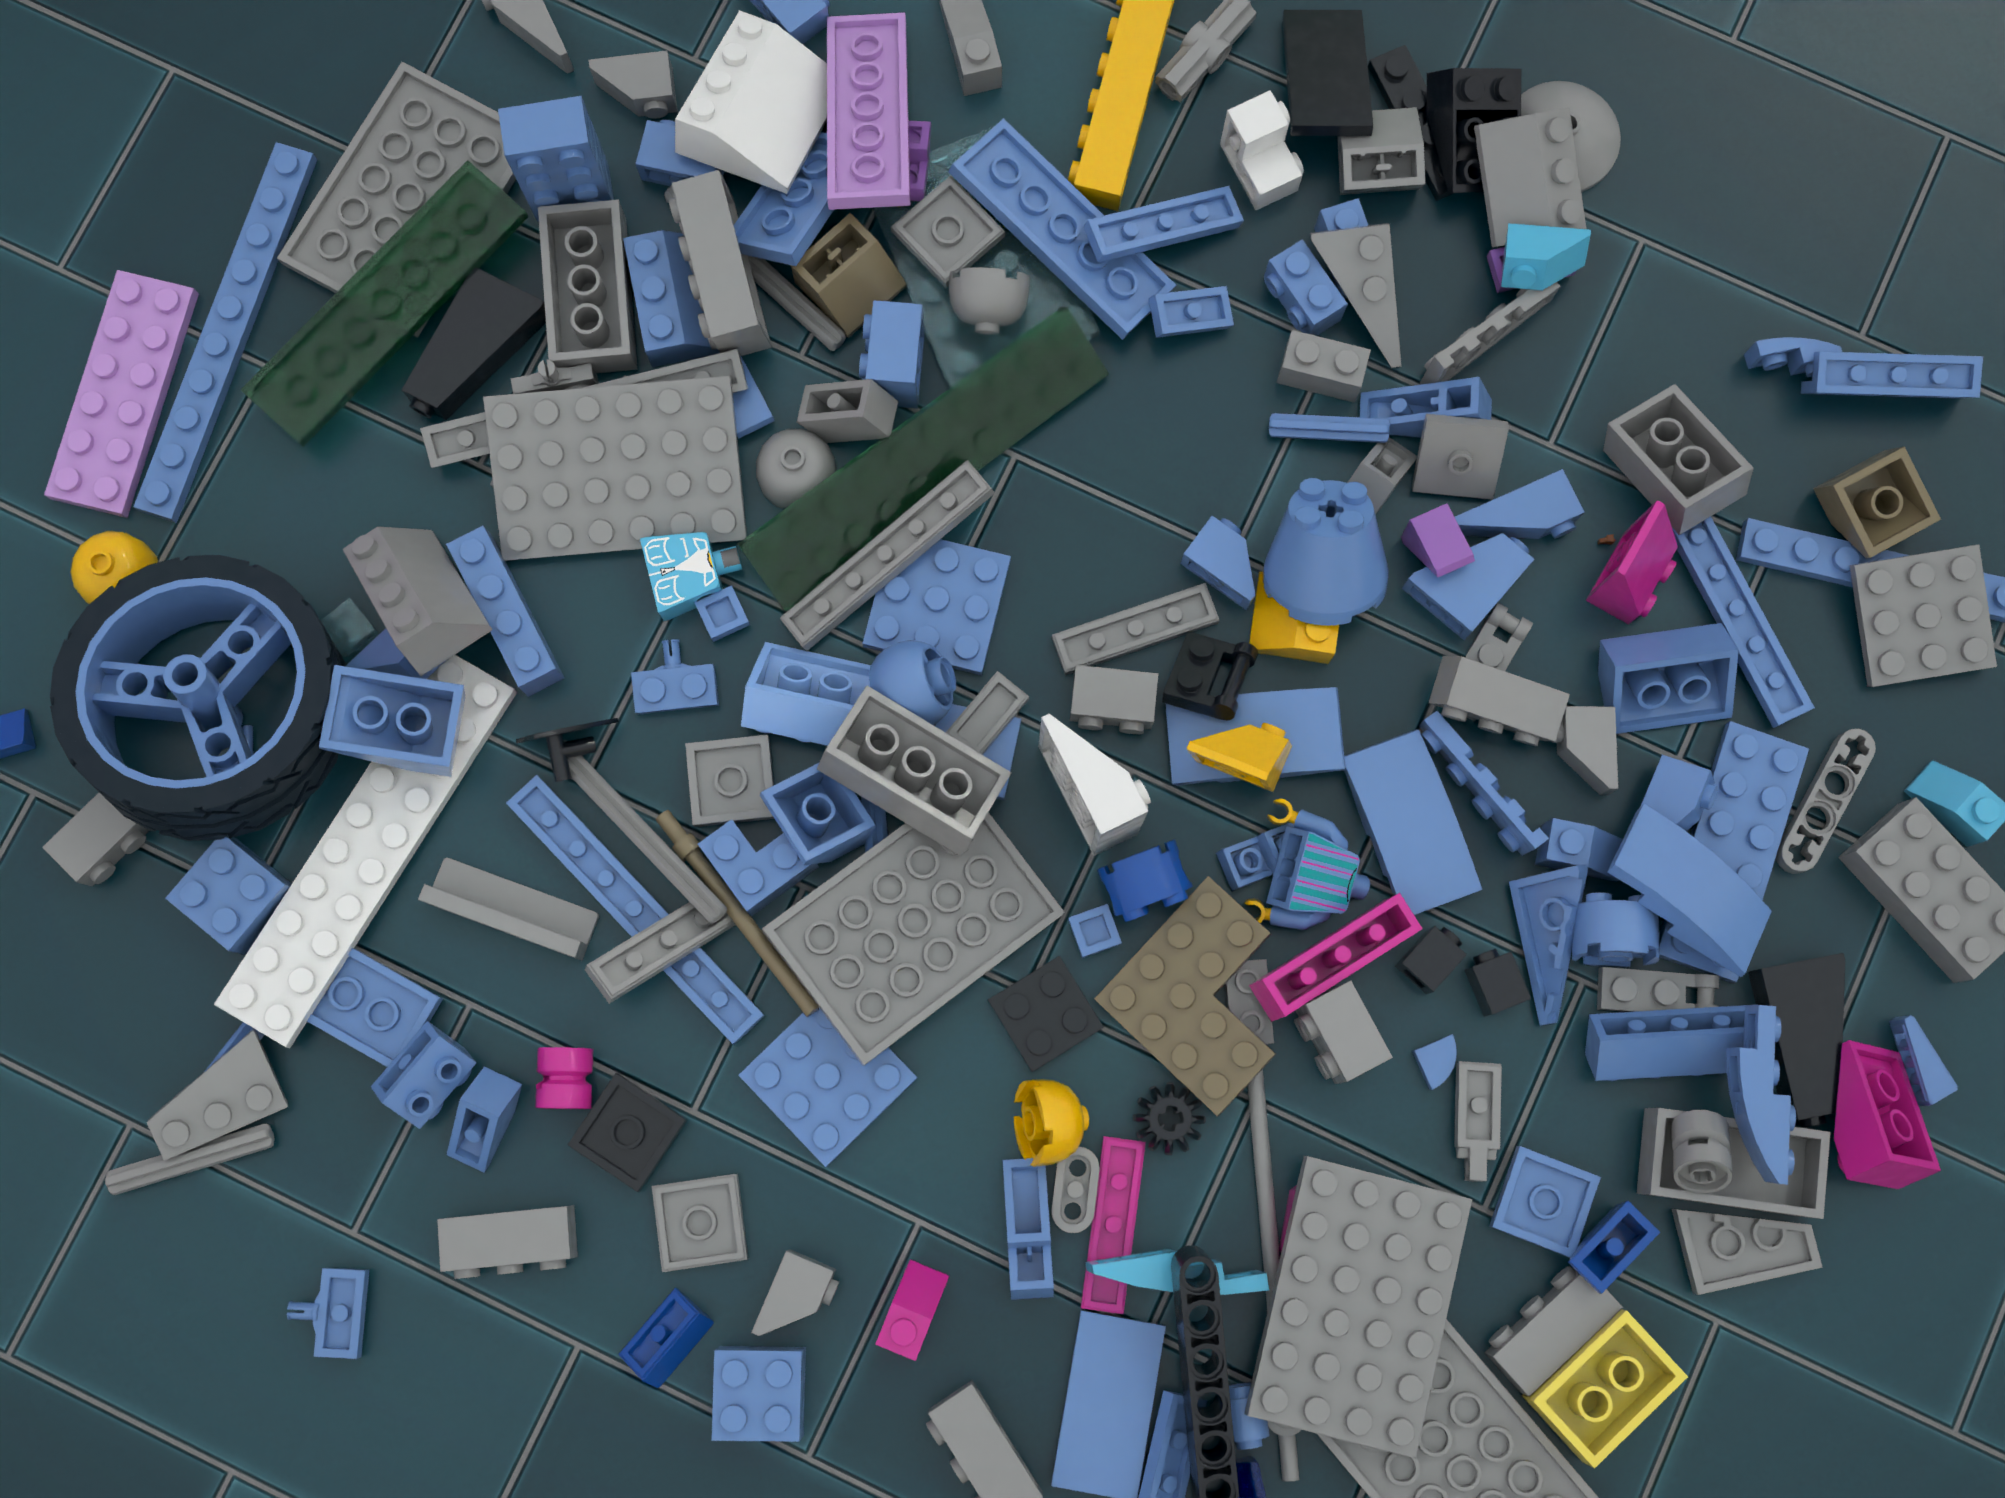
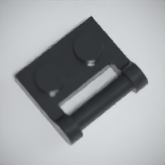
M1188 631L1164 689L1162 703L1221 720H1232L1238 709L1236 700L1248 668L1254 666L1257 659V648L1246 642H1240L1235 645ZM1221 663L1232 664L1221 695L1216 697L1210 696L1209 694Z

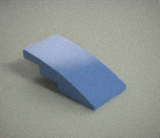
M1337 687L1238 694L1236 714L1232 720L1227 721L1166 704L1173 785L1180 786L1212 781L1220 783L1240 781L1241 779L1196 762L1186 749L1189 741L1249 724L1261 728L1262 723H1268L1286 732L1284 738L1289 739L1292 748L1279 778L1346 770Z
M1418 729L1344 755L1346 769L1344 771L1366 835L1371 838L1382 873L1388 878L1393 896L1400 893L1412 913L1416 915L1482 890L1454 810Z
M1644 803L1636 811L1607 873L1639 891L1641 895L1638 902L1670 922L1667 933L1742 977L1750 964L1772 912L1771 909L1715 853L1680 826Z

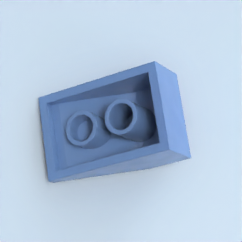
M334 665L329 702L325 711L319 749L404 770L451 777L465 702L464 685Z

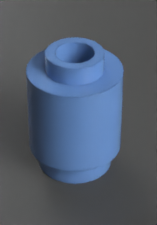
M1251 1382L1229 1385L1233 1435L1237 1450L1263 1446L1262 1439L1270 1436L1268 1421L1244 1414Z

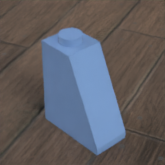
M1501 533L1470 547L1474 554V562L1440 577H1437L1428 567L1414 572L1402 589L1460 638L1465 640L1534 561V558L1529 555L1527 546L1515 537L1508 538L1504 533Z

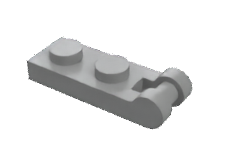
M1497 602L1467 651L1465 658L1506 671L1518 648L1530 631L1533 622L1524 617L1519 620L1507 613V607ZM1498 626L1511 633L1506 643L1493 636Z
M1600 967L1598 968L1597 1010L1636 1012L1718 1007V1005H1714L1715 989H1719V976ZM1686 988H1697V1004L1686 1003Z

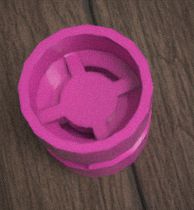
M571 1047L538 1048L537 1072L543 1076V1081L536 1084L535 1108L591 1109L592 1085L585 1081L586 1076L593 1072L594 1049Z

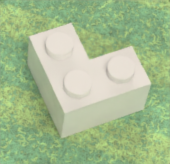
M1271 90L1227 110L1220 141L1226 157L1255 210H1259L1297 192L1302 174L1304 173L1299 156L1295 152L1290 153L1284 142L1290 124L1288 110L1282 101H1276Z

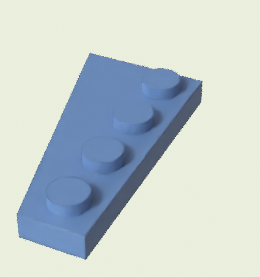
M1435 711L1423 720L1419 727L1423 731L1421 736L1425 745L1433 754L1441 753L1449 764L1445 768L1453 781L1460 787L1465 784L1475 796L1471 801L1480 815L1486 820L1491 817L1501 829L1497 833L1498 837L1512 853L1517 850L1523 856L1537 849L1549 839L1540 827L1534 832L1527 827L1524 817L1526 811L1515 799L1511 800L1507 796L1503 798L1497 792L1500 789L1498 779L1487 767L1481 763L1473 765L1469 760L1474 756L1472 750L1438 711Z

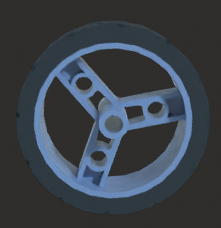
M222 555L187 556L181 561L180 557L148 565L119 580L115 588L110 586L90 603L68 633V640L64 639L52 672L50 709L54 731L72 766L124 817L150 831L159 830L161 835L187 841L221 840L227 835L229 838L259 831L287 816L293 807L297 809L320 788L337 763L339 753L319 749L325 711L329 702L334 665L346 666V663L309 602L303 600L304 597L283 577L257 564L249 566V561ZM234 620L201 658L183 654L172 659L166 667L138 664L140 659L159 642L182 629L205 622ZM292 644L297 669L293 699L285 719L271 739L252 755L241 727L243 714L237 704ZM251 647L249 651L242 653L244 650ZM230 667H233V668L230 670V672L226 675V677L223 679V681L220 683V682L218 681V679H219ZM171 691L177 698V701L167 699V693ZM115 716L187 723L206 777L170 780L150 777L125 766L116 743ZM230 747L227 753L219 756L222 750Z

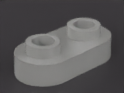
M1078 1147L1075 1153L1062 1162L1057 1163L1051 1214L1055 1224L1061 1230L1068 1233H1078L1085 1230L1094 1218L1100 1167L1095 1154L1084 1147ZM1081 1160L1085 1163L1086 1170L1083 1175L1077 1177L1071 1174L1069 1167L1072 1161ZM1074 1202L1080 1206L1081 1212L1076 1219H1069L1065 1216L1064 1209L1067 1204Z

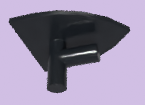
M618 718L532 734L516 739V743L546 738L555 782L572 779L568 758L595 753L596 743L593 736L564 742L562 734L613 724L619 721Z

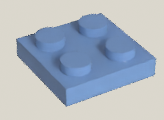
M1516 1146L1489 1227L1571 1258L1578 1247L1601 1177L1522 1146Z

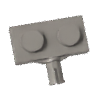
M546 359L547 365L544 360L539 363L537 373L510 378L513 394L578 389L599 384L598 376L591 363L557 368L548 359Z

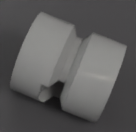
M1691 1110L1676 1116L1672 1121L1671 1135L1672 1149L1674 1150L1673 1177L1677 1185L1695 1193L1716 1192L1727 1187L1732 1181V1161L1729 1152L1730 1132L1727 1120L1720 1114L1709 1110Z

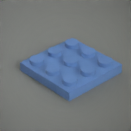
M940 539L875 594L862 643L863 647L882 652L885 648L898 642L907 640L922 641L935 647L941 656H945L953 669L982 676L1011 556Z
M820 1008L809 1017L802 1013L738 1075L825 1167H828L918 1078L889 1047L865 1066H862Z

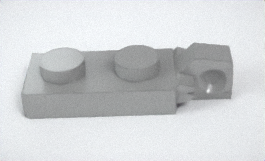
M1456 1062L1454 1147H1456V1158L1465 1159V1181L1486 1182L1487 1160H1496L1497 1150H1500L1501 1064Z

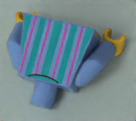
M1285 799L1274 800L1273 803L1286 808L1287 816L1284 819H1277L1268 814L1269 821L1275 825H1284L1290 822L1294 824V828L1286 826L1266 903L1273 905L1272 908H1265L1264 904L1255 898H1250L1244 902L1246 905H1256L1260 908L1261 914L1255 919L1259 923L1263 920H1268L1270 925L1305 930L1327 921L1331 913L1343 914L1348 908L1350 897L1358 900L1364 899L1370 889V880L1367 876L1357 873L1360 863L1359 856L1348 850V841L1336 825L1328 819L1305 810L1294 811L1290 802Z

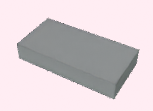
M997 671L946 733L983 755L1027 703L1029 696Z

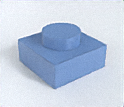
M732 585L694 602L713 642L750 626Z
M1108 904L1068 918L1082 958L1122 944Z

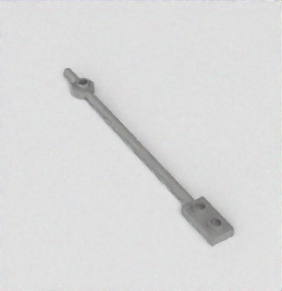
M1267 959L1247 960L1225 984L1227 1008L1265 1044H1274L1272 1022L1249 987L1250 984L1268 974ZM1262 1069L1247 1087L1263 1269L1267 1273L1269 1291H1266L1268 1313L1280 1255ZM1268 1421V1427L1278 1434L1282 1481L1300 1480L1296 1434L1301 1429Z

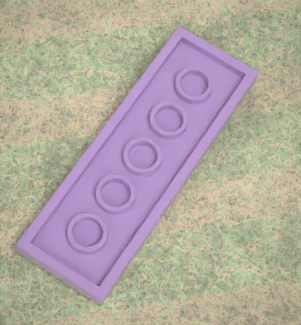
M905 13L827 17V201L829 210L910 206L907 27Z
M117 270L44 493L46 497L51 500L128 518L199 295L194 288Z

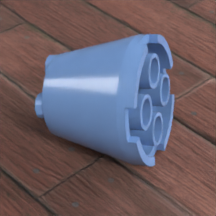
M1308 478L1300 483L1299 490L1291 497L1266 556L1263 576L1264 589L1268 598L1273 597L1280 605L1289 610V617L1296 620L1325 626L1351 623L1352 616L1358 615L1371 607L1377 608L1383 601L1387 591L1389 570L1374 507L1367 495V488L1359 482L1346 483Z

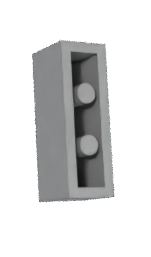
M1443 656L1429 704L1443 708L1441 715L1447 718L1465 722L1466 718L1470 717L1479 720L1477 727L1497 734H1502L1503 729L1515 733L1513 740L1531 746H1538L1539 740L1556 742L1570 694L1462 656Z
M574 1205L437 1219L440 1272L454 1271V1279L481 1276L480 1268L497 1266V1275L523 1272L524 1263L540 1262V1270L566 1268V1259L578 1257Z
M1570 1266L1565 1267L1552 1279L1551 1284L1554 1287L1543 1298L1537 1295L1521 1308L1522 1318L1511 1328L1509 1325L1501 1327L1488 1341L1492 1346L1485 1352L1487 1357L1520 1393L1529 1397L1623 1308L1607 1289L1602 1294H1599Z
M973 1380L929 1408L928 1415L932 1420L926 1423L927 1428L939 1446L945 1442L955 1456L949 1461L954 1472L963 1484L970 1480L978 1493V1496L975 1498H1043L1041 1488Z

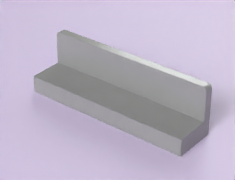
M450 858L443 860L433 887L424 884L418 900L581 961L599 919V914L592 910Z

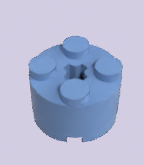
M1609 893L1587 894L1586 902L1578 904L1572 940V960L1577 961L1583 956V964L1599 967H1631V961L1634 958H1643V965L1658 962L1659 915L1638 902L1640 895L1630 896L1627 901L1612 900V895Z

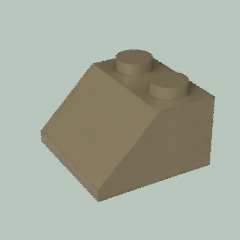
M1905 446L1884 450L1813 488L1831 525L1866 559L1879 554L1941 520Z

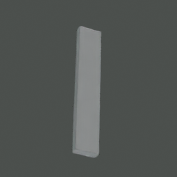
M966 460L780 617L781 621L799 644L808 651L987 501L995 492L972 464Z

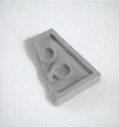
M253 1028L226 1054H223L197 1079L187 1085L148 1119L147 1125L164 1161L288 1107V1101L256 1030Z
M1672 1209L1693 1294L1701 1295L1823 1268L1812 1225Z

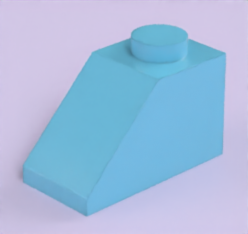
M1508 223L1501 287L1544 290L1582 268L1586 262L1591 230Z
M1933 760L1924 767L1904 790L1911 798L1917 797L1932 815L1966 847L1988 841L2005 821V802L1985 784Z

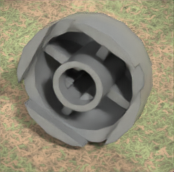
M962 268L960 269V276L951 271L949 295L953 311L962 322L975 325V333L985 335L999 334V327L1015 323L1021 318L1027 308L1030 276L1017 271V280L1006 278V269Z
M802 428L785 429L773 434L762 445L756 460V478L763 495L774 506L781 509L783 507L789 510L796 509L797 512L808 511L821 505L831 495L837 473L836 460L829 445L816 433Z

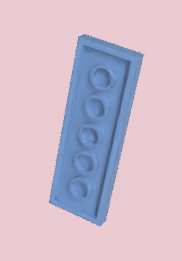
M1004 118L958 158L948 172L1122 340L1151 313L1149 304L1151 296L1170 293L1177 286L1143 252L1098 263L1083 227L1088 219L1104 215Z
M1730 721L1725 724L1711 768L1715 782L1714 785L1718 786L1715 802L1710 810H1703L1700 820L1693 825L1690 835L1723 860L1763 900L1809 748ZM1665 919L1663 920L1659 932L1660 958L1708 975H1717L1719 979L1730 983L1738 981V975L1667 933L1670 922Z

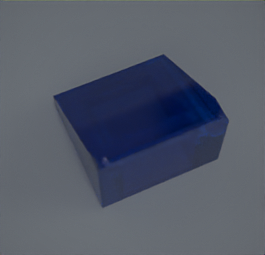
M1252 1456L1236 1459L1239 1498H1267L1258 1461Z

